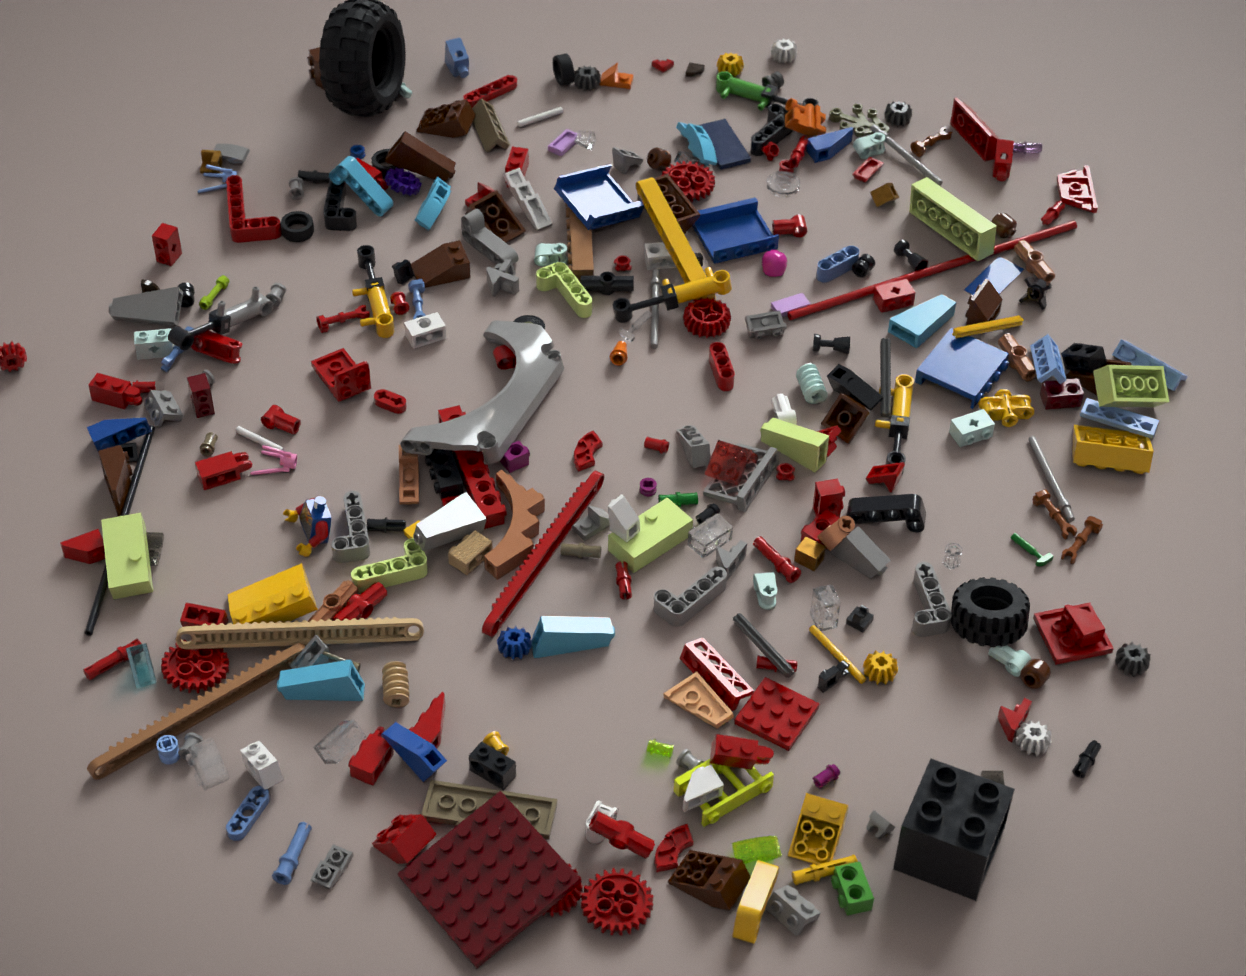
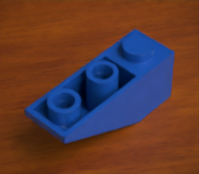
M853 127L808 138L807 153L815 163L831 159L852 142Z
M146 418L103 420L87 427L97 451L127 443L152 432Z
M397 722L381 734L422 782H425L447 761L433 744Z

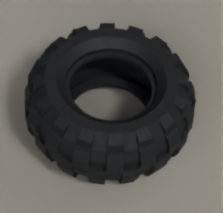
M379 0L344 1V3L338 4L337 8H333L330 12L329 19L325 22L320 42L319 69L326 97L329 102H332L334 107L350 116L372 117L384 112V110L390 109L393 101H396L399 95L405 70V38L401 21L398 20L394 9H390L388 5Z

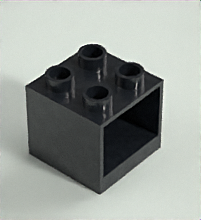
M931 758L901 825L893 870L977 901L1004 834L1015 789Z

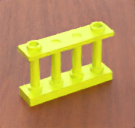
M710 759L674 779V793L680 797L686 793L692 773L699 767L712 765L717 775L724 774L738 790L729 797L723 791L722 796L718 797L720 802L712 807L707 802L699 806L703 810L701 824L705 827L710 823H716L720 817L759 794L768 792L773 787L774 774L770 772L762 776L754 766L752 770L745 769L755 780L745 787L731 771L730 766L711 764Z

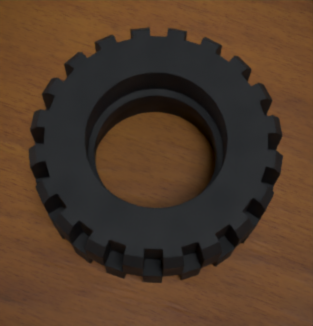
M981 577L978 580L971 579L967 583L961 584L954 592L951 608V625L961 638H966L972 644L977 643L979 646L988 645L990 647L998 645L1003 647L1007 646L1008 643L1013 644L1021 639L1027 631L1030 612L1029 598L1021 588H1017L1016 584L1008 583L1004 579L997 580L993 577H990V579H985V577Z

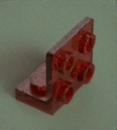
M718 440L705 475L738 486L749 461L757 463L759 456L750 449Z

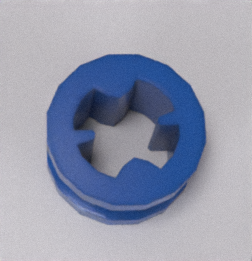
M354 145L350 148L351 156L355 159H363L365 157L364 146Z

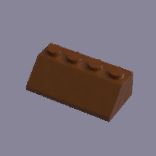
M668 174L654 178L685 235L699 219L700 213ZM637 194L638 201H641L639 195Z

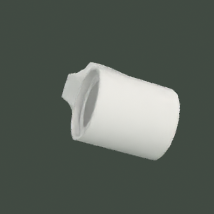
M777 394L772 398L771 402L775 418L797 425L795 410L791 409L788 397L783 394Z

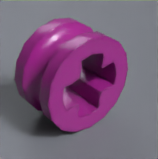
M652 478L642 479L640 481V493L647 497L655 495L657 482Z

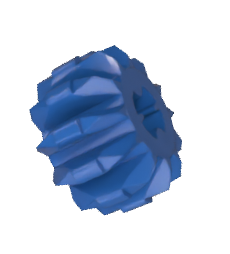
M515 626L514 629L507 627L506 631H501L497 639V645L500 654H503L505 658L511 657L514 660L515 657L522 659L523 655H528L532 647V641L529 632H526L524 628L518 629Z

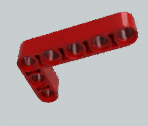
M237 175L229 176L226 183L232 241L244 243L280 238L282 232L278 217L246 219L242 179Z

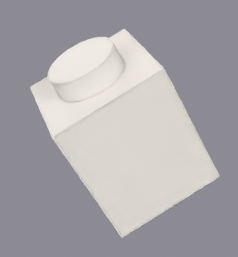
M712 765L699 767L692 773L683 800L682 810L684 812L722 796L724 784Z

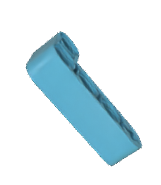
M347 156L329 173V178L334 184L339 185L345 181L375 215L381 217L393 207V200L354 157Z

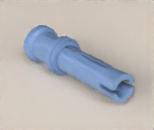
M306 822L298 824L286 854L280 857V864L272 874L274 881L279 884H290L293 870L297 869L299 865L298 857L312 830L310 824L305 829Z

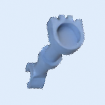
M422 279L412 280L409 282L408 288L413 293L412 304L416 312L413 319L426 316L422 311L423 299L420 297V293L425 291V285Z
M188 326L184 330L190 331L194 328ZM174 345L173 351L162 360L161 364L163 365L161 369L168 372L176 357L184 351Z

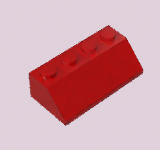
M954 98L950 125L985 162L992 160L996 142L999 138L981 120L976 112L959 98Z

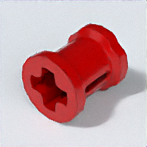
M401 291L394 292L390 296V301L394 305V312L398 315L406 314L410 308L409 304L405 301V294Z

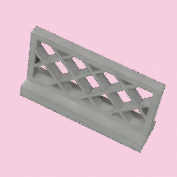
M737 443L704 489L703 495L738 505V510L745 512L778 465L777 448L770 447L767 451ZM739 450L747 452V454L737 455ZM759 455L763 456L762 459L754 460L753 458ZM749 458L752 461L745 464L741 463L742 460H746ZM738 462V466L729 468L730 464ZM755 467L754 471L746 473L745 469ZM738 471H742V473H743V474L737 475V476H733V474H732V473L738 472ZM729 474L730 478L720 480L721 476ZM746 479V483L737 485L736 481ZM730 483L734 484L733 487L726 489L723 486ZM721 487L722 489L716 492L711 491L713 488ZM736 491L738 492V494H737L736 497H732V496H729V495H728L729 493H732V492H736Z

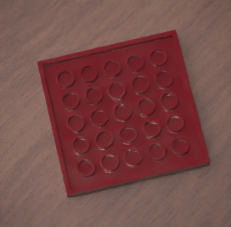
M501 791L397 873L402 882L476 969L582 882L572 868Z

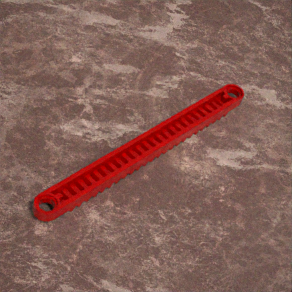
M594 470L586 482H580V487L576 488V492H573V497H570L569 502H566L565 507H562L561 513H558V518H554V523H551L550 528H547L546 533H543V539H539V544H535V549H532L531 554L527 555V560H524L523 565L519 566V571L516 570V576H512V581H508V587H504V592H500V598H496V603H492V611L482 626L483 634L494 637L573 528V524L578 521L602 487L605 478L603 473Z

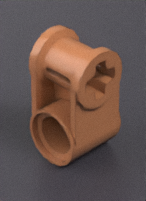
M842 516L817 537L831 551L853 531L855 522L849 516Z

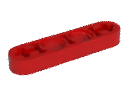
M514 75L504 76L466 93L463 96V100L467 99L472 108L480 99L488 102L516 89L517 78Z

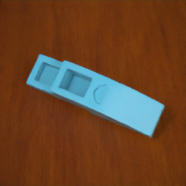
M678 122L676 128L681 132L680 135L688 139L690 143L688 148L693 152L692 155L699 158L700 163L708 166L711 164L716 166L715 149L703 127L691 123Z
M439 177L434 180L415 218V221L427 230L435 222L451 193V186Z

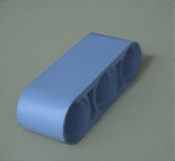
M850 245L821 259L817 264L816 279L827 283L852 270V265L859 259V248Z

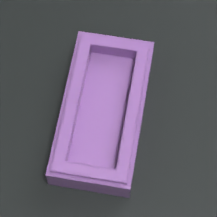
M566 129L548 145V151L562 157L580 140V134Z
M803 293L771 302L773 311L780 310L782 317L787 316V313L811 305Z

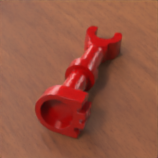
M360 305L355 311L339 312L338 315L327 318L323 315L317 316L316 321L321 333H325L329 330L328 324L344 323L346 320L353 318L367 319L370 317V312L366 311V305Z

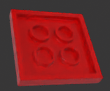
M1090 602L1074 605L1075 607L1095 613ZM1064 608L1034 613L1033 620L1055 665L1111 654L1114 648L1106 632L1101 642L1080 648L1077 641L1073 640L1067 626L1062 623L1061 615Z
M765 677L734 719V724L790 751L819 709L820 703Z

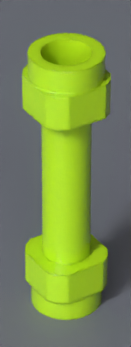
M221 275L216 280L215 287L207 296L201 298L199 302L200 308L208 310L213 305L212 300L221 289L224 290L230 282L228 277Z

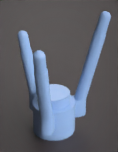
M206 165V168L221 171L223 174H203L204 176L221 177L223 182L226 183L229 176L237 175V171ZM227 183L200 189L198 193L227 188Z

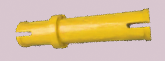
M853 854L852 856L819 865L811 864L809 868L792 871L791 875L795 886L812 880L817 882L820 878L833 875L836 866L858 861Z

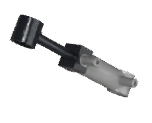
M255 286L252 288V296L249 300L226 310L225 302L219 301L218 309L209 312L208 323L190 331L184 330L180 326H175L170 330L168 340L183 351L188 350L194 342V337L199 334L213 330L215 333L223 335L230 332V327L258 315H269L274 306L273 302L259 293V287Z

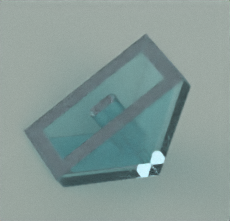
M147 643L126 648L136 688L157 683Z

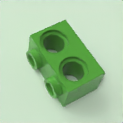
M861 862L836 866L834 868V875L831 876V883L833 889L838 891V902L840 907L844 908L846 916L871 911L874 897Z

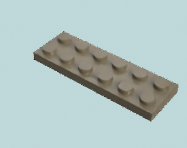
M431 780L421 814L430 822L456 825V822L466 819L501 790ZM501 791L541 836L549 840L557 808V799Z

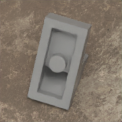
M615 147L612 149L614 167L623 174H626L630 165H641L644 161L643 158L633 151Z
M491 267L486 268L487 283L493 297H495L500 289L515 295L518 293L519 277Z
M589 505L588 516L574 523L573 531L586 541L609 527V515L603 509Z
M742 540L736 546H732L729 552L720 547L716 548L718 567L726 570L727 580L746 557L747 543Z
M315 635L291 663L290 667L295 669L326 664L329 657L323 655V652L329 653V648Z

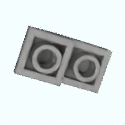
M216 144L214 148L215 151H221L222 160L227 159L230 164L244 163L250 152L248 148L233 144Z
M333 844L325 860H320L310 880L331 889L347 868L354 856L353 853Z

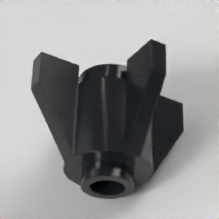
M1026 277L1024 281L1028 286L1027 293L1019 299V302L1022 303L1031 299L1038 301L1042 310L1045 309L1047 306L1045 294L1052 287L1051 283L1043 279Z

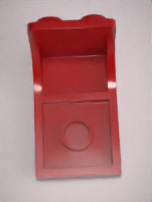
M344 348L311 361L312 368L338 402L371 389L368 362L363 361L356 364Z

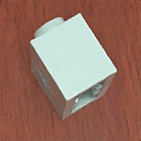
M171 328L134 332L137 360L169 356L174 346L168 340Z
M982 409L951 419L949 433L959 447H963L992 437L995 423L986 411Z

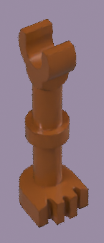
M943 127L938 134L928 136L922 142H912L910 145L911 151L916 156L921 157L925 153V147L932 146L939 140L951 139L952 132L946 133V127Z
M1046 489L1036 492L1032 499L1035 506L1044 504L1050 512L1049 516L1059 524L1062 537L1065 540L1068 539V532L1076 536L1077 528L1064 520L1059 508H1055L1049 500L1051 497L1050 493Z
M1093 516L1087 517L1084 522V530L1076 536V541L1070 548L1063 550L1061 559L1063 560L1066 556L1072 557L1070 564H1074L1077 551L1082 545L1086 544L1090 533L1098 534L1103 526L1101 524L1102 520Z

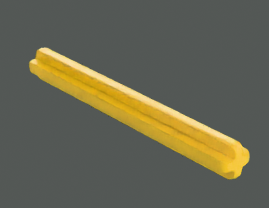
M1018 315L956 327L953 329L952 335L955 338L1017 327L1021 326L1024 320Z

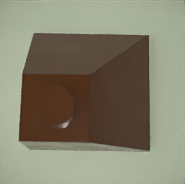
M840 393L821 422V425L826 428L838 425L841 430L838 437L850 444L869 415V411L852 397Z

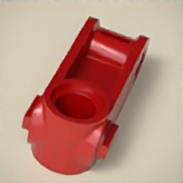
M206 331L194 337V342L191 346L194 351L228 363L235 364L241 361L239 354L242 343L240 341L212 331Z

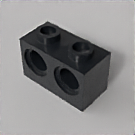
M1073 343L1061 353L1065 369L1094 373V370L1101 368L1107 363L1103 346Z
M481 741L469 755V770L504 791L516 777V761Z

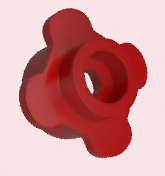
M772 141L762 148L769 161H772L775 156L779 155V147Z
M625 255L618 256L614 260V264H616L615 270L630 271L632 266L630 265L631 260Z
M782 463L776 467L778 471L776 478L778 480L792 481L795 479L793 475L795 468L791 464Z

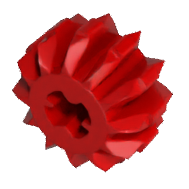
M12 341L10 344L4 342L3 346H0L1 369L3 371L8 369L11 372L12 369L18 371L19 367H24V362H27L25 348L21 347L19 342L16 344Z

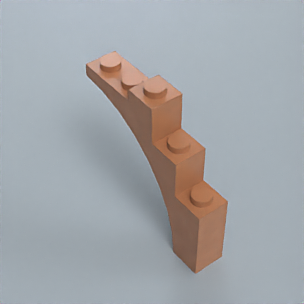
M503 470L496 473V486L508 500L513 516L504 538L494 549L484 555L485 569L496 580L523 564L524 560H527V555L531 554V550L534 548L531 539L539 534L540 522L536 516L545 511V498L541 493H538L533 488L526 491L522 485L516 483L513 477L509 474L507 475Z

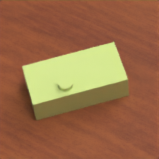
M1107 365L1093 371L1099 407H1157L1169 402L1163 366Z
M665 498L638 516L641 531L628 542H625L613 532L609 534L608 551L621 563L623 561L627 562L628 569L635 573L692 536L693 519L669 498Z
M141 512L102 519L108 587L113 599L153 592L146 525Z

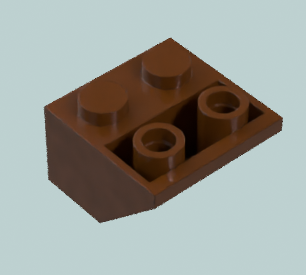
M988 279L979 284L975 294L969 297L968 305L970 306L965 315L967 318L966 326L995 320L1001 311L1003 299Z

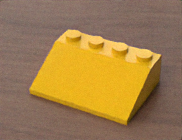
M1074 424L1072 459L1076 465L1083 467L1094 465L1099 469L1109 467L1114 468L1116 471L1132 470L1137 474L1150 473L1153 457L1150 438L1128 431Z
M302 563L228 594L229 610L233 625L237 622L241 624L245 622L249 624L257 622L260 624L261 622L269 623L270 621L285 623L318 610Z

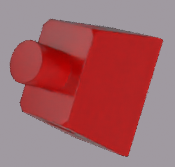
M997 139L993 157L992 176L998 181H1005L1009 178L1013 157V140ZM1006 154V158L1001 159L1000 155Z

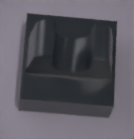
M405 259L392 265L394 276L399 284H404L415 276L409 260Z
M860 605V607L856 606L846 619V624L863 633L873 621L874 615L869 613V608Z

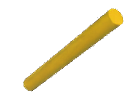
M815 625L809 628V631L839 662L845 660L850 665L847 670L860 684L867 680Z

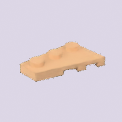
M695 672L663 693L665 699L716 729L734 718L732 711L698 672Z

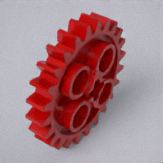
M682 161V164L676 162V166L670 164V168L666 167L665 171H662L661 176L668 174L691 202H693V199L700 201V197L705 199L706 195L710 196V192L714 190L715 175H713V171H709V167L704 168V164L698 166V162L692 164L689 161L686 164L685 161Z
M175 643L176 648L169 647V652H165L164 658H162L161 671L163 679H167V684L172 683L173 689L179 686L180 692L184 689H188L189 694L192 690H196L197 694L200 692V689L208 691L209 686L212 688L215 687V683H222V679H226V673H229V658L227 657V652H224V648L182 649Z
M612 868V873L610 874L603 870V876L596 873L595 880L589 879V886L584 885V893L581 894V908L583 909V916H587V923L594 922V929L601 926L602 933H605L607 929L610 930L611 936H613L615 931H618L619 935L622 936L623 930L631 934L632 927L639 930V923L645 925L646 918L651 917V911L653 910V895H651V887H647V881L640 882V875L632 877V870L628 874H624V868L620 870V873H616L615 868Z

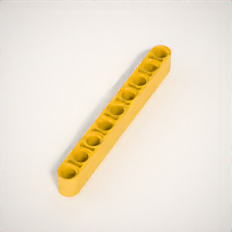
M651 177L637 181V193L684 283L706 278L707 276L656 180ZM715 294L701 297L702 299H706L707 297L709 299H713L715 297L716 300Z

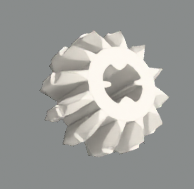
M777 39L776 42H773L771 57L779 63H791L797 57V45H795L794 41H790V39Z
M1030 720L1028 724L1023 722L1016 731V745L1020 746V751L1026 750L1028 755L1034 753L1038 756L1040 752L1045 754L1052 742L1051 731L1047 730V725L1041 726L1039 721L1033 723Z

